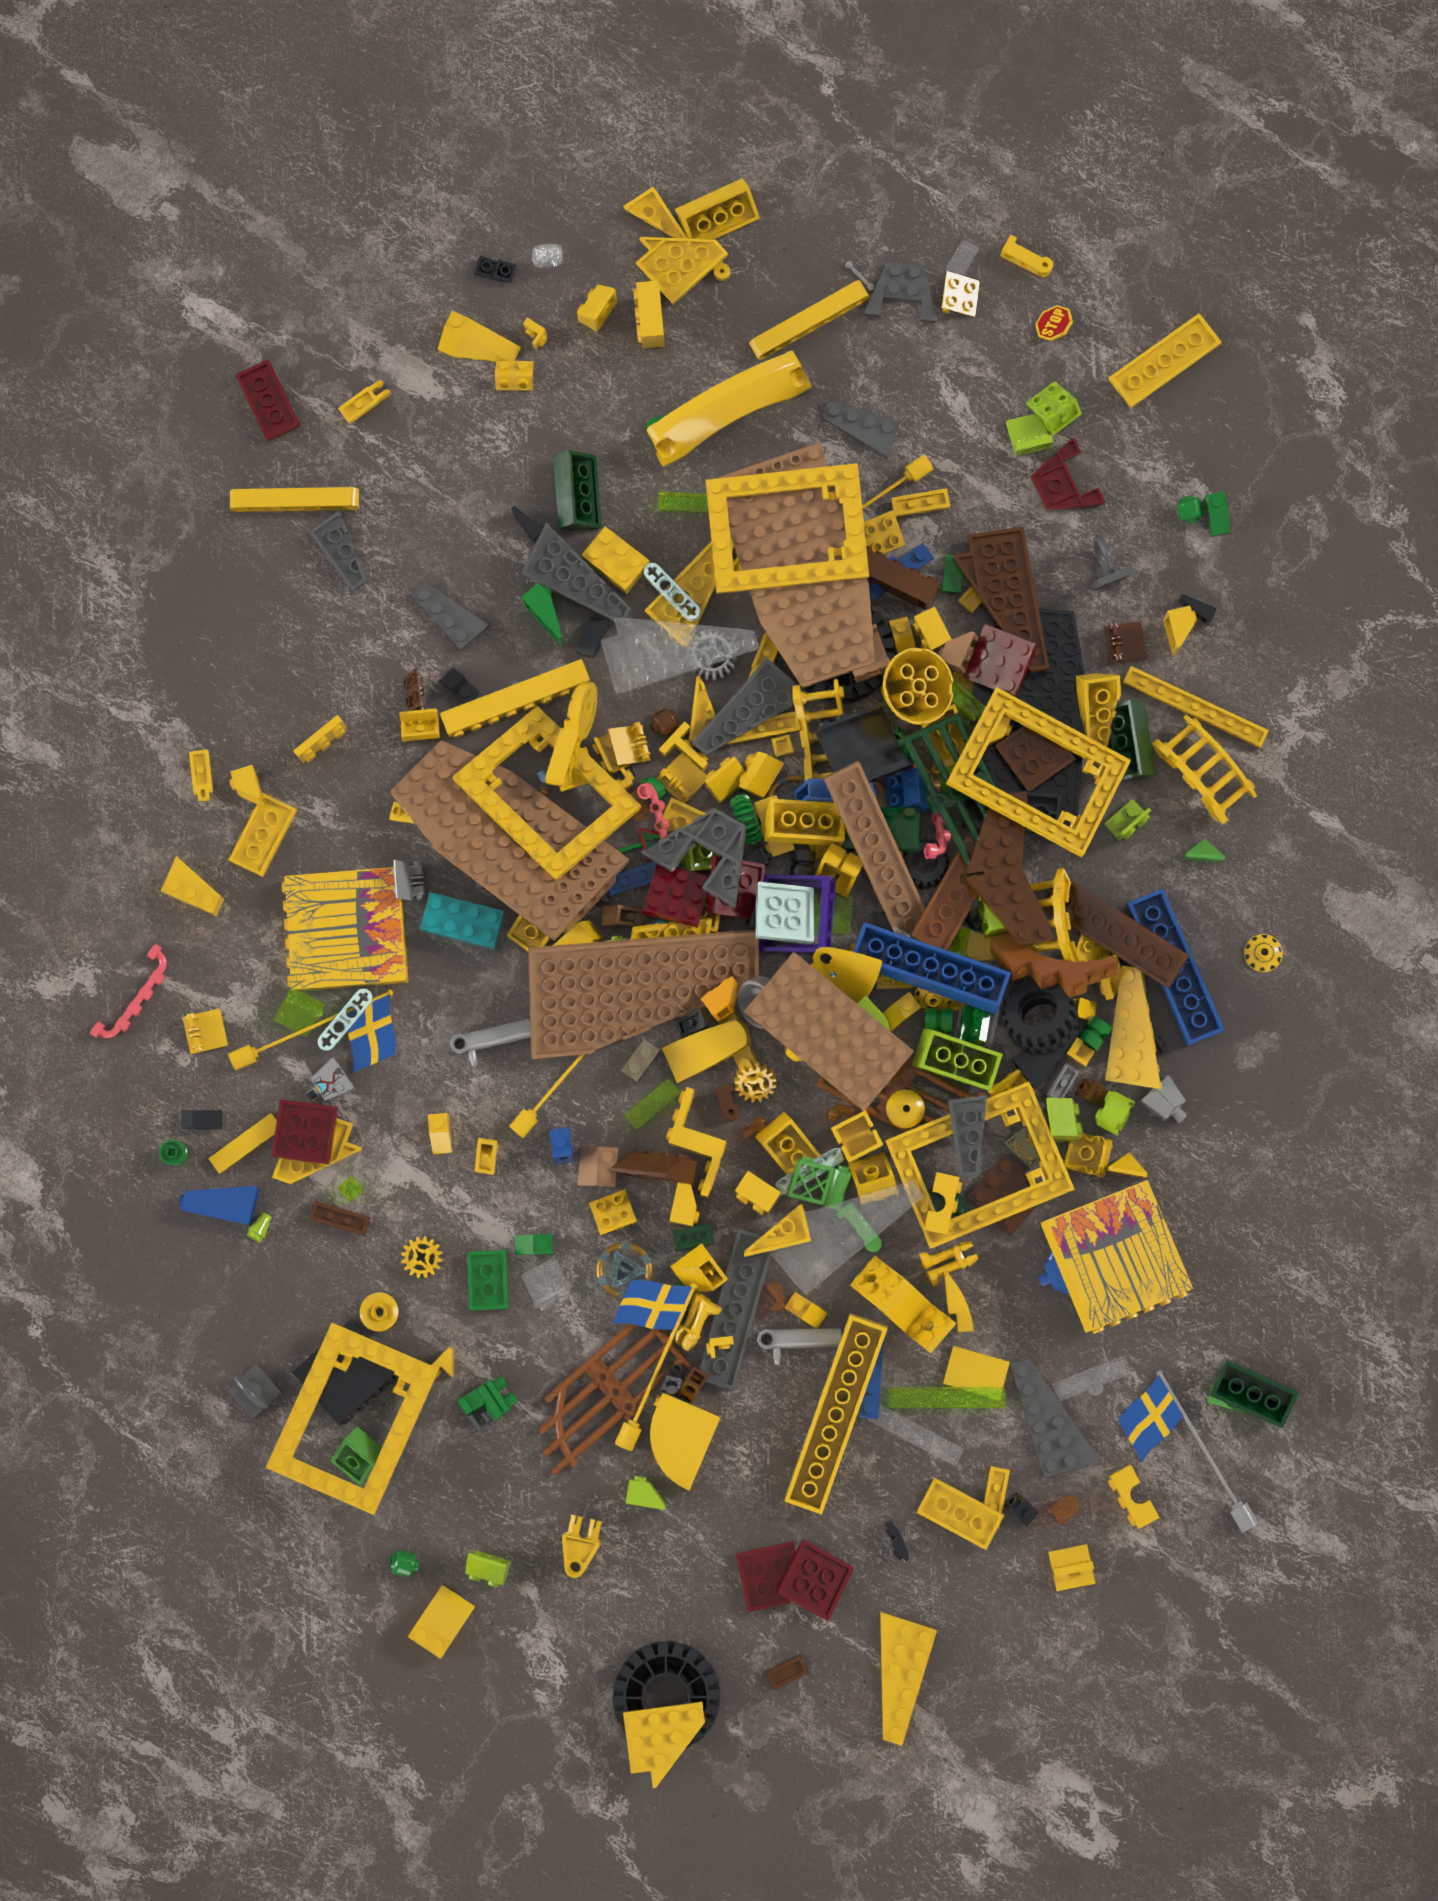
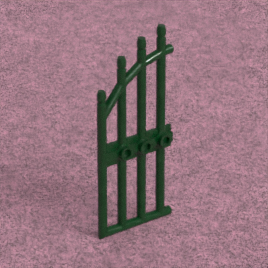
M956 713L896 740L898 747L905 745L930 793L929 796L925 797L928 806L934 815L940 813L968 867L971 856L947 808L957 805L976 842L979 831L963 802L971 797L946 784L950 775L929 736L930 733L939 731L956 764L960 755L945 726L955 722L966 744L970 738V734L959 713ZM919 738H922L947 786L938 792L912 743ZM981 758L977 765L980 772L974 774V776L997 788ZM975 800L984 818L987 812L986 805ZM978 873V874H971V875H972V876H980V873Z

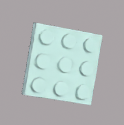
M757 882L756 938L812 944L814 942V888Z

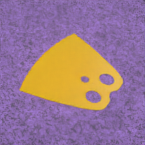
M820 947L815 951L813 955L814 960L811 964L821 975L855 1003H858L865 996L868 997L872 991L881 969L882 960L847 950ZM827 953L832 957V962L824 964L821 962L820 956ZM830 972H835L836 977H831Z

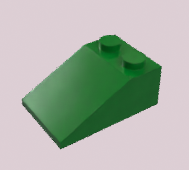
M537 583L521 597L523 605L562 647L564 642L552 602V592L546 585L541 586Z

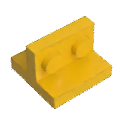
M1087 1544L1048 1552L1056 1591L1096 1584L1093 1574V1561L1090 1560Z

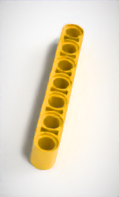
M855 281L755 337L749 342V345L758 360H762L867 301L870 296L861 281Z
M354 487L230 490V510L234 512L359 509V489Z

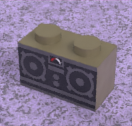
M644 1039L623 1067L622 1072L636 1083H639L661 1053L660 1050Z

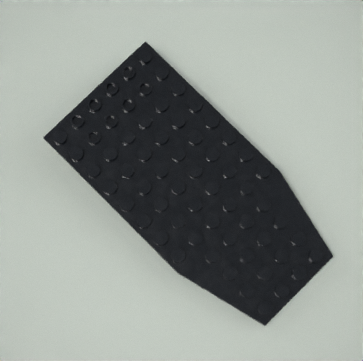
M1038 608L1049 670L1029 673L1027 670L1017 699L1084 734L1077 698L1076 676L1085 675L1074 611ZM993 620L991 627H994V628H997V629L1000 630V628L997 626V624H996L995 621ZM974 681L969 726L970 736L994 692V689ZM1011 719L1009 724L1012 725L1009 736L1024 725ZM1000 742L988 746L982 759L997 788L1007 794L1025 792V788L995 749V745ZM1071 751L1070 753L1075 758L1074 762L1031 792L1026 791L1028 805L1055 820H1058L1062 811L1069 812L1076 817L1078 816L1082 757ZM978 766L976 767L973 775L980 772ZM969 798L964 801V804L977 829L980 830L984 818L975 800ZM962 817V828L968 829ZM1064 820L1063 824L1069 827L1070 822ZM1025 827V833L1037 834Z

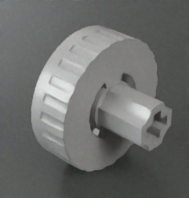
M765 976L754 977L744 982L739 987L737 993V1002L741 1014L748 1023L757 1028L763 1027L749 1017L744 1010L770 981V978Z

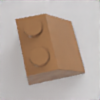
M970 631L947 641L945 646L941 647L938 655L945 661L950 670L965 675L979 638L975 632Z
M580 1147L578 1186L616 1188L617 1173L611 1171V1169L618 1162L619 1149L612 1147Z

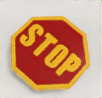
M1056 305L1042 312L1035 324L1038 336L1049 341L1066 335L1073 320L1068 308Z

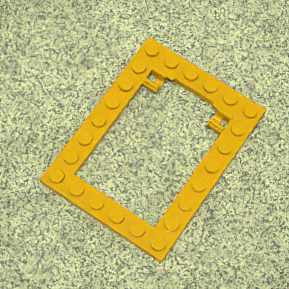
M858 463L706 480L717 594L869 578ZM835 486L834 492H828V487ZM822 488L823 500L839 499L840 504L843 503L846 540L841 548H828L829 561L734 571L727 498ZM835 556H842V560L835 561Z
M996 687L946 784L1082 858L1131 760ZM1003 715L1087 760L1082 771L1086 774L1091 773L1094 775L1096 787L1082 815L1076 817L1069 812L1062 811L1058 820H1055L973 775ZM1064 820L1070 822L1069 827L1063 824Z
M536 706L453 776V781L557 881L641 809V805L579 747L573 769L612 807L558 853L494 792L503 783L492 772L500 763L527 742L538 752H541L548 745L554 750L561 728ZM541 737L543 740L539 743L537 739Z
M1030 1082L987 1098L984 1121L1001 1115L1005 1127L1020 1121L1023 1126L1026 1125L1040 1157L1039 1165L1041 1168L1026 1173L1030 1187L950 1219L954 1223L952 1232H948L947 1235L924 1230L928 1211H936L911 1151L952 1135L950 1114L885 1140L930 1249L1075 1190ZM1013 1110L1015 1115L1008 1117L1006 1112ZM1041 1176L1043 1182L1036 1184L1035 1178Z
M331 1323L266 1468L375 1515L439 1369ZM339 1355L344 1356L342 1363L337 1361ZM359 1356L394 1371V1375L399 1376L392 1392L405 1397L364 1488L293 1458L333 1368L336 1367L346 1372L353 1357L358 1359ZM405 1383L410 1385L408 1391L403 1390Z

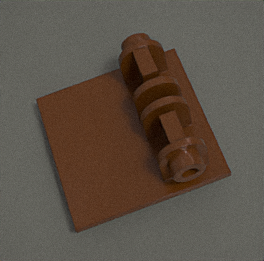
M1141 621L1124 624L1113 622L1108 626H1103L1108 663L1146 659Z
M415 667L405 676L403 681L404 688L407 690L406 707H409L411 711H414L416 708L417 710H425L424 707H426L425 697H422L425 696V693L421 692L424 690L423 676L418 672V667Z

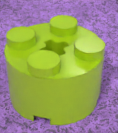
M1109 1091L1104 1099V1108H1099L1096 1113L1095 1122H1097V1126L1118 1136L1119 1130H1122L1131 1113L1129 1111L1130 1108L1135 1105V1101L1116 1091Z

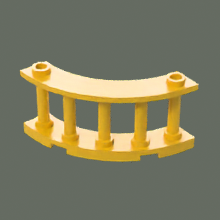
M838 679L834 680V690L806 694L801 691L800 685L792 686L797 720H800L801 726L799 731L801 745L805 753V759H803L805 781L808 779H823L833 773L817 774V772H814V765L828 760L825 754L816 755L812 753L811 744L814 741H818L815 733L809 732L808 722L814 719L845 714L842 701L844 689L843 686L839 687ZM835 697L838 707L809 712L806 711L805 704L807 701Z
M1185 715L1184 719L1188 725L1168 743H1162L1156 739L1152 745L1160 758L1173 769L1178 768L1184 774L1182 778L1192 790L1197 789L1203 796L1200 800L1209 811L1211 817L1223 825L1228 821L1225 815L1226 809L1241 796L1248 793L1253 798L1257 797L1254 791L1255 785L1244 776L1225 750L1202 728L1201 723L1196 718L1191 719ZM1194 732L1201 738L1182 755L1179 754L1177 756L1173 752V748L1190 733ZM1208 744L1216 754L1199 769L1192 771L1186 765V761L1204 745ZM1222 760L1230 771L1210 788H1206L1200 781L1201 776ZM1235 777L1241 787L1221 804L1217 803L1214 799L1215 793Z
M1064 868L1056 870L1053 880L1030 884L1033 891L1054 887L1051 898L1038 900L1041 907L1053 906L1054 917L1048 920L1051 927L1056 928L1058 939L1049 943L1027 945L1025 947L1036 953L1059 949L1065 961H1081L1074 941L1070 942L1068 930H1071L1069 913L1065 912V903L1069 902L1071 881Z

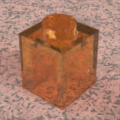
M1066 1494L1048 1507V1509L1059 1524L1062 1525L1080 1511L1078 1508L1080 1503L1074 1495L1070 1497Z

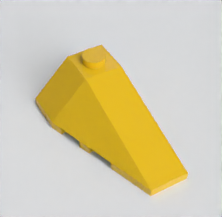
M452 310L444 326L438 350L454 358H470L477 361L487 360L496 363V361H515L521 347L472 319Z
M1093 673L1076 676L1077 698L1084 735L1107 747L1111 734L1112 720L1116 715L1117 701L1121 696L1120 675Z

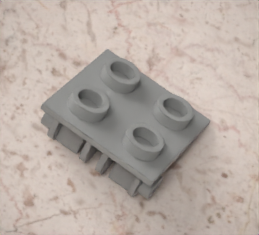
M393 860L396 898L415 902L423 900L425 889L424 886L420 885H424V882H417V880L424 879V876H418L424 875L421 861L408 863Z

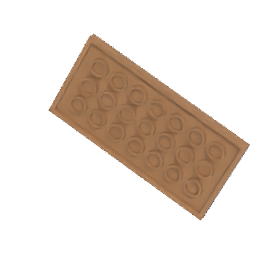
M795 952L791 954L744 1010L749 1017L863 1111L868 1108L914 1052V1050Z

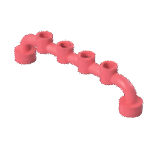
M913 764L909 769L916 767L915 764ZM925 767L926 771L930 773L931 780L938 792L940 790V782L934 781L931 772ZM940 813L932 815V823L936 827L935 838L939 841V847L936 844L927 843L924 848L926 859H936L937 855L943 854L947 848V842L951 838L949 830H944L943 825H945V822Z
M650 783L641 784L637 789V793L642 799L651 798L650 810L654 813L656 819L654 827L659 832L660 839L667 838L666 829L669 828V821L663 819L662 815L665 804L658 799L657 792Z
M155 944L148 952L147 956L152 960L157 958L159 960V966L140 989L135 999L129 1004L124 1014L118 1019L113 1029L110 1031L104 1030L105 1025L98 1021L90 1031L92 1036L95 1038L98 1036L113 1038L121 1030L125 1032L131 1025V1022L128 1021L132 1015L137 1016L143 1008L140 1006L141 1002L144 999L148 1001L154 993L151 990L155 983L160 985L165 978L163 972L167 967V959L161 952L162 947Z

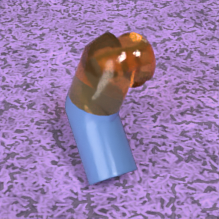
M545 770L537 773L541 781L537 791L547 797L550 794L552 785L546 783L547 773Z

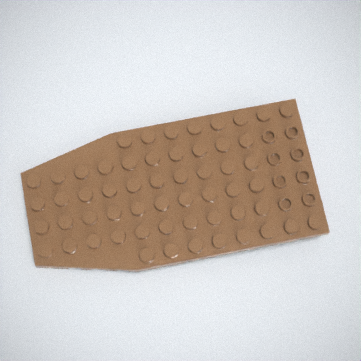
M819 442L715 479L828 467ZM835 486L828 487V492L835 491ZM822 488L727 498L730 535L742 571L829 561L828 548H841V546H844L846 532L842 505L839 499L823 500ZM835 556V561L842 560V556ZM867 578L749 590L761 625L802 688L875 663Z
M441 740L391 790V795L402 809L408 813L413 823L420 828L422 834L432 843L433 848L439 854L555 941L562 932L567 935L616 883V875L629 863V859L606 841H603L556 881L453 781V776L477 756ZM499 765L492 771L494 776L501 779L503 783L494 792L557 853L587 828L512 771Z

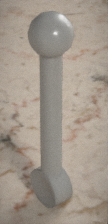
M846 262V268L851 269L867 286V290L870 292L874 291V284L869 283L853 267L852 262Z

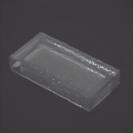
M962 240L944 273L948 271L964 276L979 248Z

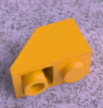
M732 976L723 980L718 987L708 991L701 998L718 1023L734 1012L739 985Z

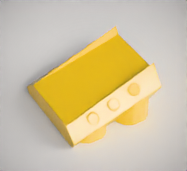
M756 752L749 754L745 760L746 772L740 776L739 788L764 799L784 763L766 753Z
M1080 1134V1140L1069 1141L1064 1162L1066 1169L1104 1178L1107 1174V1166L1113 1147L1112 1140L1101 1136Z

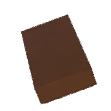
M800 1654L765 1671L773 1690L809 1673Z

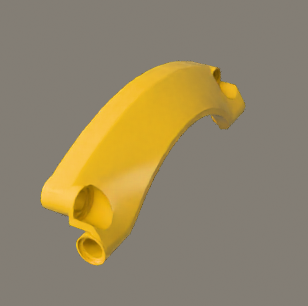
M788 351L783 355L758 364L715 385L675 409L658 422L650 425L647 428V432L657 450L656 455L661 465L665 467L686 456L703 441L736 420L772 404L790 400L811 389V383L794 351Z

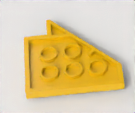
M641 237L639 240L649 251L636 262V265L651 281L659 280L660 291L674 305L728 256V253L716 240Z
M337 1118L330 1165L279 1158L272 1178L293 1184L362 1151V1147L348 1143L354 1124Z
M702 1701L623 1712L631 1774L651 1771L653 1788L658 1786L705 1723Z

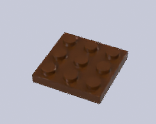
M1026 726L1021 727L995 745V749L1027 792H1031L1075 761V758L1068 749Z
M1004 1154L967 1196V1199L979 1208L1030 1187L1026 1177L1027 1172ZM1036 1206L995 1223L1011 1236Z

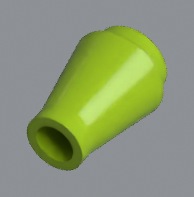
M262 1212L248 1229L247 1236L257 1242L265 1239L272 1217Z

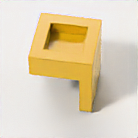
M1077 1037L1065 1056L1085 1068L1095 1052L1084 1045V1041Z

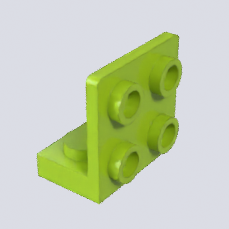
M1055 381L1026 402L1027 407L1044 420L1047 431L1052 436L1082 414L1077 399Z
M1037 414L1006 421L1015 457L1052 447V435H1048L1044 420Z
M1132 799L1112 816L1104 826L1118 841H1121L1123 838L1126 841L1134 834L1136 826L1140 828L1148 821L1151 809L1148 808L1144 811Z

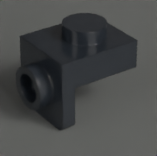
M667 1362L665 1374L659 1384V1392L677 1396L685 1381V1367Z
M1017 1492L1004 1505V1508L1026 1527L1039 1513L1037 1509Z

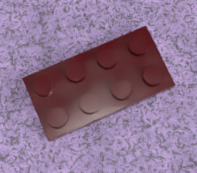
M269 359L235 374L267 442L301 426Z

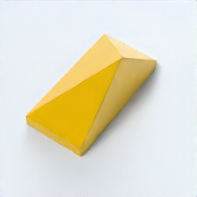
M1130 1152L1107 1167L1106 1171L1140 1178L1147 1177V1172Z

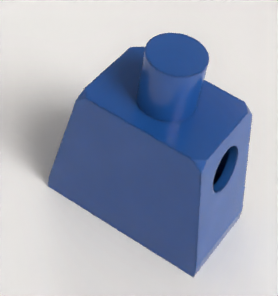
M570 1126L551 1128L550 1139L555 1165L574 1162Z

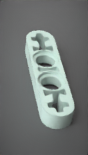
M656 563L647 564L644 568L645 578L686 620L696 621L700 616L698 605ZM649 569H657L656 575L659 577L658 581L654 575L649 576ZM668 581L671 587L668 590H662L660 588L661 582ZM676 594H681L684 600L682 603L677 604L673 601V597ZM687 601H689L687 606L691 610L696 609L695 616L692 614L688 616V610L684 607Z
M358 990L318 1038V1045L324 1051L332 1050L371 1004L373 996L369 990ZM360 993H368L367 998L369 1000L367 1002L362 1001L360 1006H363V1008L361 1010L357 1005L352 1003L354 1000L357 1003L359 1002V1000L361 999L359 996ZM349 1007H354L357 1010V1014L353 1018H349L346 1015V1010ZM336 1022H342L345 1026L344 1030L340 1033L334 1030ZM331 1030V1032L338 1036V1038L335 1040V1038L332 1037V1039L330 1040L331 1046L329 1047L328 1045H326L325 1047H323L322 1045L324 1042L322 1041V1039H327L331 1035L327 1032Z
M834 1148L814 1159V1162L835 1167L843 1162L845 1157L841 1148ZM803 1165L799 1172L803 1177L811 1172L808 1165ZM822 1169L821 1171L817 1172L816 1175L819 1176L827 1170ZM793 1172L776 1182V1188L781 1192V1195L787 1194ZM810 1176L809 1178L805 1179L804 1182H809L810 1180L814 1179V1176ZM802 1182L795 1185L794 1190L802 1186Z

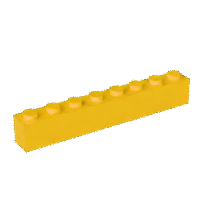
M580 659L440 713L449 738H459L466 731H477L482 728V725L487 723L489 725L495 724L500 721V718L505 716L511 718L517 715L518 711L532 710L535 708V705L550 703L553 701L552 698L558 696L560 698L566 697L582 681L590 682L584 663Z

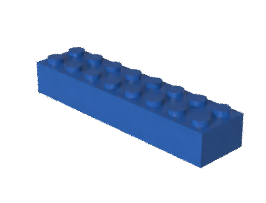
M1164 889L1127 903L1125 907L1130 918L1190 955L1170 988L1159 983L1185 1046L1188 1047L1222 1033L1225 1029Z
M865 922L853 952L882 960L880 975L996 1015L1011 972Z

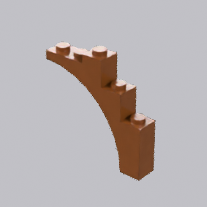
M1008 932L991 937L990 952L1004 970L1011 972L1010 978L1012 981L1030 975L1040 989L1059 983L1069 998L1087 992V985L1117 974L1118 960L1115 956L1085 962L1058 960L1040 955L1025 946L1018 945Z

